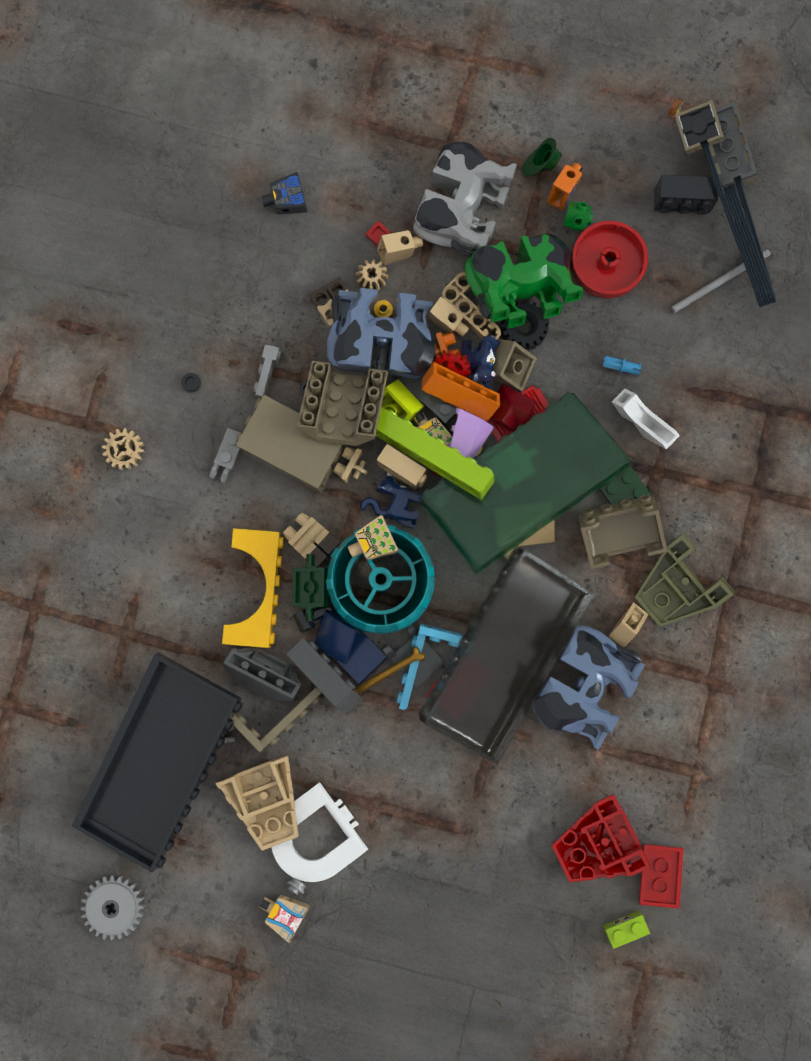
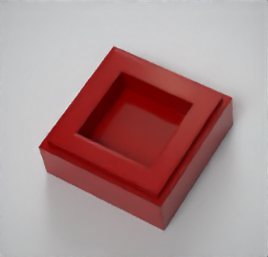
M377 221L365 235L378 247L381 236L392 234V232Z

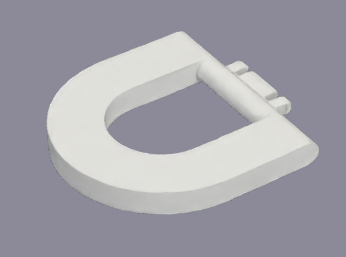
M320 782L294 801L297 825L325 805L348 838L319 859L302 857L295 850L293 839L272 847L273 855L279 866L291 877L305 882L323 881L334 876L368 850L367 846L353 829L359 823L356 820L352 823L349 822L354 818L345 805L339 808L338 806L343 801L338 799V801L334 802Z

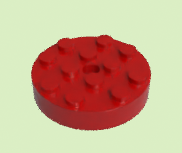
M602 221L588 227L578 237L571 255V269L577 283L586 292L600 298H617L631 292L643 278L648 265V251L643 238L629 225L617 221ZM605 257H611L614 262H610L608 265Z

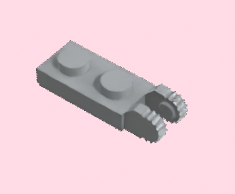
M227 428L209 478L214 479L219 467L222 466L225 469L221 475V482L225 483L240 452L236 446V438L240 432Z

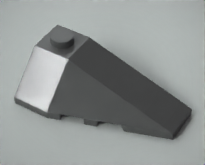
M424 374L418 379L392 376L395 380L399 379L424 405V408L436 417L444 427L458 415L455 413L458 408L457 406L446 403L440 398L429 395L421 390Z

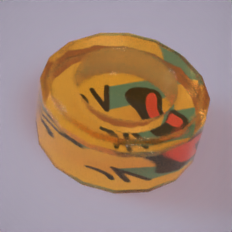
M680 98L674 100L669 110L670 116L676 118L675 114L680 112L684 100Z

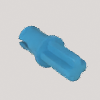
M605 356L603 359V367L619 370V373L623 371L637 376L640 373L639 370H641L642 365L640 363L626 361L625 358L617 359Z

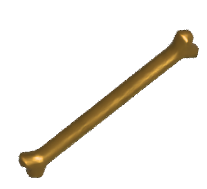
M414 646L411 655L356 686L354 690L360 694L414 661H424L425 654L419 651V647Z

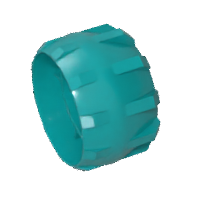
M387 525L399 551L395 554L403 558L408 564L412 576L392 577L388 569L383 567L376 568L372 560H367L373 569L369 575V583L373 589L364 606L359 603L351 588V575L356 563L365 555L361 553L352 558L348 546L358 542L355 533L360 529L353 531V534L335 548L327 570V590L338 614L353 627L374 634H388L400 631L418 620L430 604L435 587L434 566L423 544L408 532L392 525ZM379 574L386 576L387 580L383 585L375 582V578ZM393 582H412L408 596L398 606L382 611L369 609L377 592L385 593L392 588Z

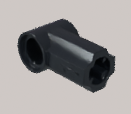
M329 603L328 607L313 609V620H305L306 609L293 614L300 633L320 623L326 609L333 612Z

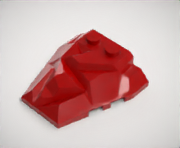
M614 794L595 802L587 812L552 844V848L569 882L595 880V878L602 877L613 878V876L621 875L633 876L650 868L642 845L624 809Z

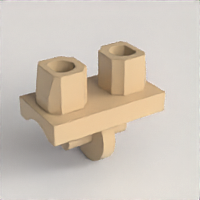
M349 447L345 448L342 457L350 462L347 467L337 463L333 470L335 474L341 477L343 482H348L354 470L355 473L352 477L358 479L360 474H367V471L363 469L366 464L365 461L361 460L359 465H357L363 454L362 450L358 448L356 450Z

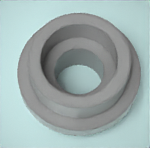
M292 878L291 881L287 882L289 886L288 891L295 896L304 894L303 890L306 886L296 878Z

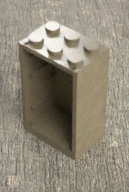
M263 395L262 399L259 398L254 406L256 410L253 415H249L247 418L244 432L238 434L236 446L241 452L321 494L347 445L317 441L297 428L300 413Z

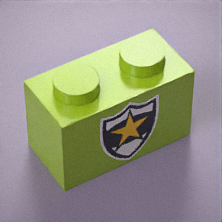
M639 910L602 925L613 949L650 934L644 917Z

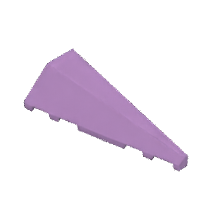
M457 408L455 413L458 414L456 425H452L451 431L454 433L451 444L448 443V447H454L464 457L474 459L494 427L485 420ZM443 477L442 483L438 484L437 487L439 490L437 502H434L433 505L443 509L457 485Z

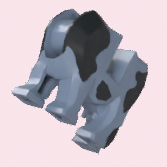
M360 288L358 299L357 292L339 290V295H335L331 303L333 323L327 340V358L329 363L333 367H337V369L368 373L371 365L372 345L375 344V347L378 348L389 346L388 376H401L409 379L420 378L431 365L435 355L434 343L426 324V314L432 309L433 302L416 300V295L398 293L396 297L397 306L395 307L396 318H375L370 314L369 306L376 300L378 290Z
M581 625L577 626L571 633L556 659L583 674L582 677L579 676L574 684L576 689L574 690L560 681L547 676L531 704L534 713L543 725L549 729L571 733L577 732L590 738L592 746L599 750L607 734L612 733L620 719L619 716L598 707L605 686L609 683L617 684L623 696L630 699L639 684L637 679L645 664L640 663L642 659L636 651L618 646L602 632L589 626ZM599 725H602L606 732L602 731Z

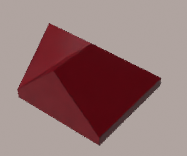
M502 384L498 391L500 394V406L489 420L518 435L536 401Z

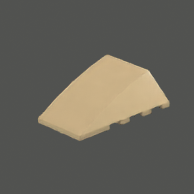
M288 755L261 763L215 783L226 796L225 798L228 803L236 810L237 816L245 823L247 830L262 851L299 837Z

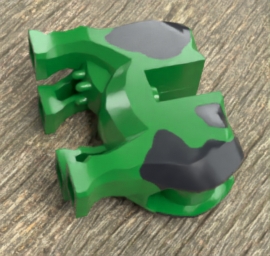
M550 233L535 237L521 236L517 265L513 266L503 241L496 245L483 246L474 251L472 257L464 265L467 282L478 299L480 314L484 318L490 319L491 323L505 319L509 329L524 325L526 321V312L515 306L516 299L537 297L543 310L542 315L544 319L561 314L563 304L556 299V293L562 297L564 304L582 299L584 290L572 282L569 271L570 250L561 239Z

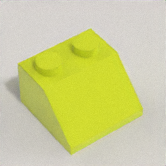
M399 379L385 387L382 407L386 410L391 409L399 418H405L411 422L423 409L424 405Z

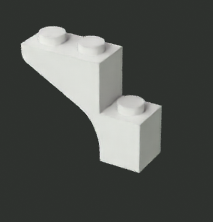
M624 389L612 401L620 415L633 422L645 439L667 449L680 436L676 430L651 412L635 393Z

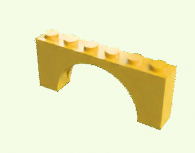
M233 528L231 548L247 552L259 562L266 578V593L261 606L250 618L237 624L224 625L222 644L271 648V644H274L275 633H272V628L277 622V614L274 613V607L278 606L279 595L276 594V587L280 586L278 567L281 568L282 556H279L280 548L283 549L284 537H281L280 532Z

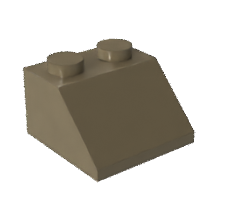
M498 339L500 344L495 348L493 370L496 375L493 380L522 392L537 358L515 341Z

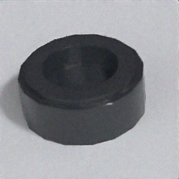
M188 373L183 376L181 384L187 392L193 393L201 387V380L196 374Z

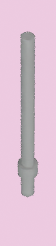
M768 249L762 251L764 259L770 256ZM744 263L671 307L673 313L680 311L745 271Z

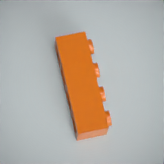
M433 362L422 377L421 390L486 421L491 418L500 406L499 393Z

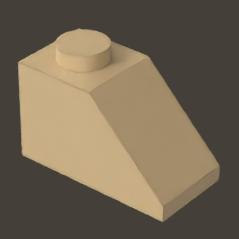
M633 602L616 623L609 637L620 646L625 647L637 635L649 614Z

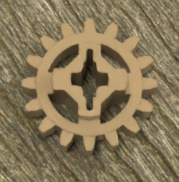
M124 428L123 433L119 429H116L115 435L110 432L111 438H105L104 440L107 442V445L102 446L106 450L103 456L108 457L106 462L112 463L113 468L118 466L120 470H123L124 466L130 470L131 464L138 466L137 459L142 461L140 454L145 453L140 448L144 446V443L138 442L141 437L139 435L135 436L134 431H130L128 434L126 428ZM121 447H123V448H126L127 450L124 452V451H121L120 449H121Z

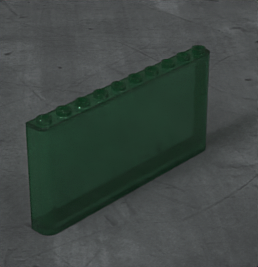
M568 392L556 404L551 403L548 405L543 413L540 415L539 413L535 414L530 419V422L525 425H519L514 433L503 436L498 444L489 446L482 455L472 458L479 466L489 468L494 474V483L482 500L443 478L433 489L425 490L421 495L420 501L431 518L475 575H477L630 467L632 461L576 394Z

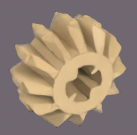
M372 259V264H369L365 260V266L359 265L360 271L356 272V276L359 277L357 282L362 284V288L369 287V289H373L375 287L379 291V285H386L384 280L388 279V275L385 274L387 268L382 267L381 261L375 264V259ZM375 273L376 277L373 278L372 276V278H369V274Z

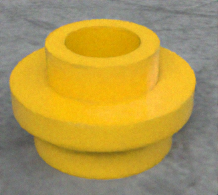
M381 300L375 304L374 313L377 317H390L392 315L393 307L390 302ZM382 306L387 308L385 312L380 311Z

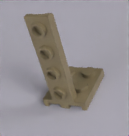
M315 688L261 741L258 740L260 735L253 727L248 729L245 726L247 721L239 713L234 714L232 719L234 720L233 725L261 753L268 745L272 747L279 740L277 736L282 731L287 733L294 726L292 722L297 717L301 719L308 712L306 708L311 703L315 706L322 699L320 696L322 692Z

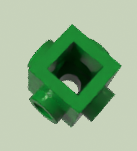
M570 201L563 226L571 227L575 231L586 230L587 224L591 225L594 215L591 213L592 206L585 202L577 203Z

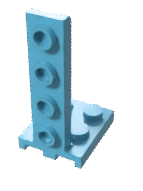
M421 623L418 636L414 635L411 646L419 647V651L422 653L427 635L430 636L429 640L441 642L442 639L448 641V645L460 647V644L465 645L466 635ZM418 660L409 664L408 673L403 675L401 684L405 685L404 691H399L396 702L400 704L399 709L405 710L408 707L419 664Z

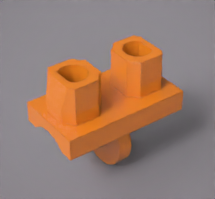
M442 332L436 333L440 349H438L437 343H435L434 358H436L437 353L440 356L443 355V350L449 353L448 346L457 343L453 332L446 334Z

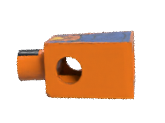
M573 163L572 166L565 165L553 183L547 203L563 211L582 177L581 165L578 163Z

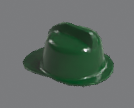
M547 138L529 155L522 167V172L525 176H533L539 171H551L557 166L562 153L556 148L557 143L555 139Z

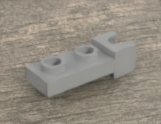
M264 346L262 354L264 364H260L258 371L260 379L259 382L256 381L254 386V393H256L257 399H262L263 395L267 394L274 364L278 365L281 355L280 348Z

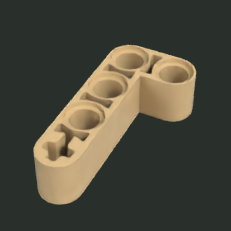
M465 272L459 273L444 288L442 298L458 311H460L459 308L461 306L469 308L468 312H461L464 315L461 321L478 337L483 339V336H488L489 333L494 332V338L498 340L501 334L500 328L494 322L491 323L490 319L484 318L480 314L479 308L465 296L471 290L469 283L467 286L459 284L461 280L467 281ZM452 293L456 297L453 300H449L446 298V295ZM479 318L483 321V324L475 325L473 320Z

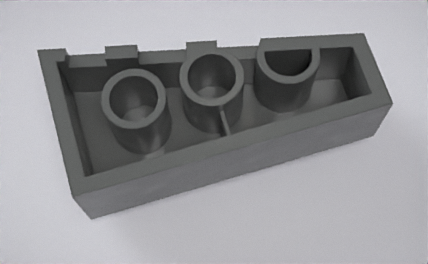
M302 638L287 653V656L337 709L348 716L364 699L354 690L356 686L349 679L345 680L342 677L343 673L336 666L332 667L329 664L331 660L324 653L320 654L317 651L319 647L312 640L308 642Z

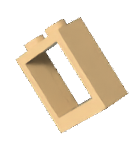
M388 444L377 458V465L414 490L418 487L422 488L427 480L424 467Z

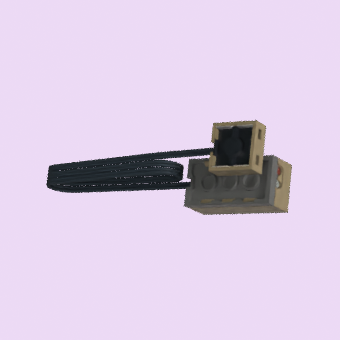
M711 100L675 114L687 155L701 150L703 146L721 203L759 307L775 303V293L742 186V182L745 186L758 181L759 178L735 101L715 108L714 102Z

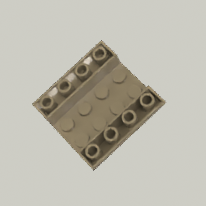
M312 361L297 428L317 441L358 446L375 439L388 371L369 369L368 376L365 377L332 372L331 363Z

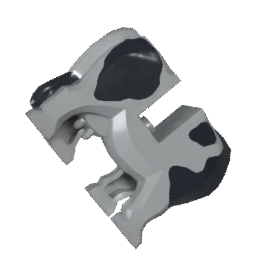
M454 142L442 146L437 164L433 169L432 186L451 192L453 195L452 198L436 192L425 190L413 226L415 234L426 241L452 247L465 256L472 257L474 251L487 246L496 225L495 221L479 224V218L474 217V213L482 199L491 204H496L500 209L503 208L509 188H499L494 183H504L510 186L517 164L512 163L508 166H501L487 159L472 144L466 142Z

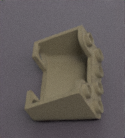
M642 495L634 500L625 499L617 504H604L600 508H587L579 514L580 527L591 569L610 565L609 556L646 548L648 556L668 552L659 510L655 498L650 497V495Z

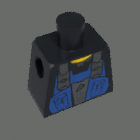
M298 172L270 183L272 194L261 196L264 207L275 205L277 214L307 212Z

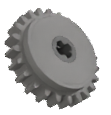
M112 875L109 880L108 876L103 877V882L98 879L96 885L92 884L89 886L92 891L87 890L84 893L88 898L82 899V902L86 904L81 907V910L85 911V914L81 917L88 920L85 922V926L89 924L92 926L89 929L90 932L94 929L97 931L96 937L103 934L104 940L108 935L111 940H114L117 935L118 939H121L123 933L128 936L130 930L134 931L137 928L135 924L141 923L138 917L144 915V912L140 911V909L145 907L144 904H140L144 897H139L138 895L141 889H134L137 885L136 883L129 884L130 878L123 881L122 875L118 879H116L115 875ZM112 903L115 905V906H114V909H115L114 911L111 910V908H112L111 904H112Z

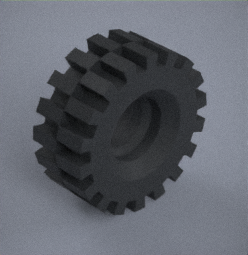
M525 300L524 303L517 301L515 306L526 312V320L531 323L532 329L528 333H521L517 327L509 329L504 319L501 321V335L504 336V340L515 341L527 351L529 348L533 350L545 339L549 329V319L543 318V310L541 307L536 306L537 303L533 302V304H530L529 300Z

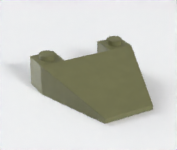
M685 532L668 544V552L661 555L635 596L636 600L659 627L716 608L734 595V590L722 576L706 588L684 562L683 559L697 547Z

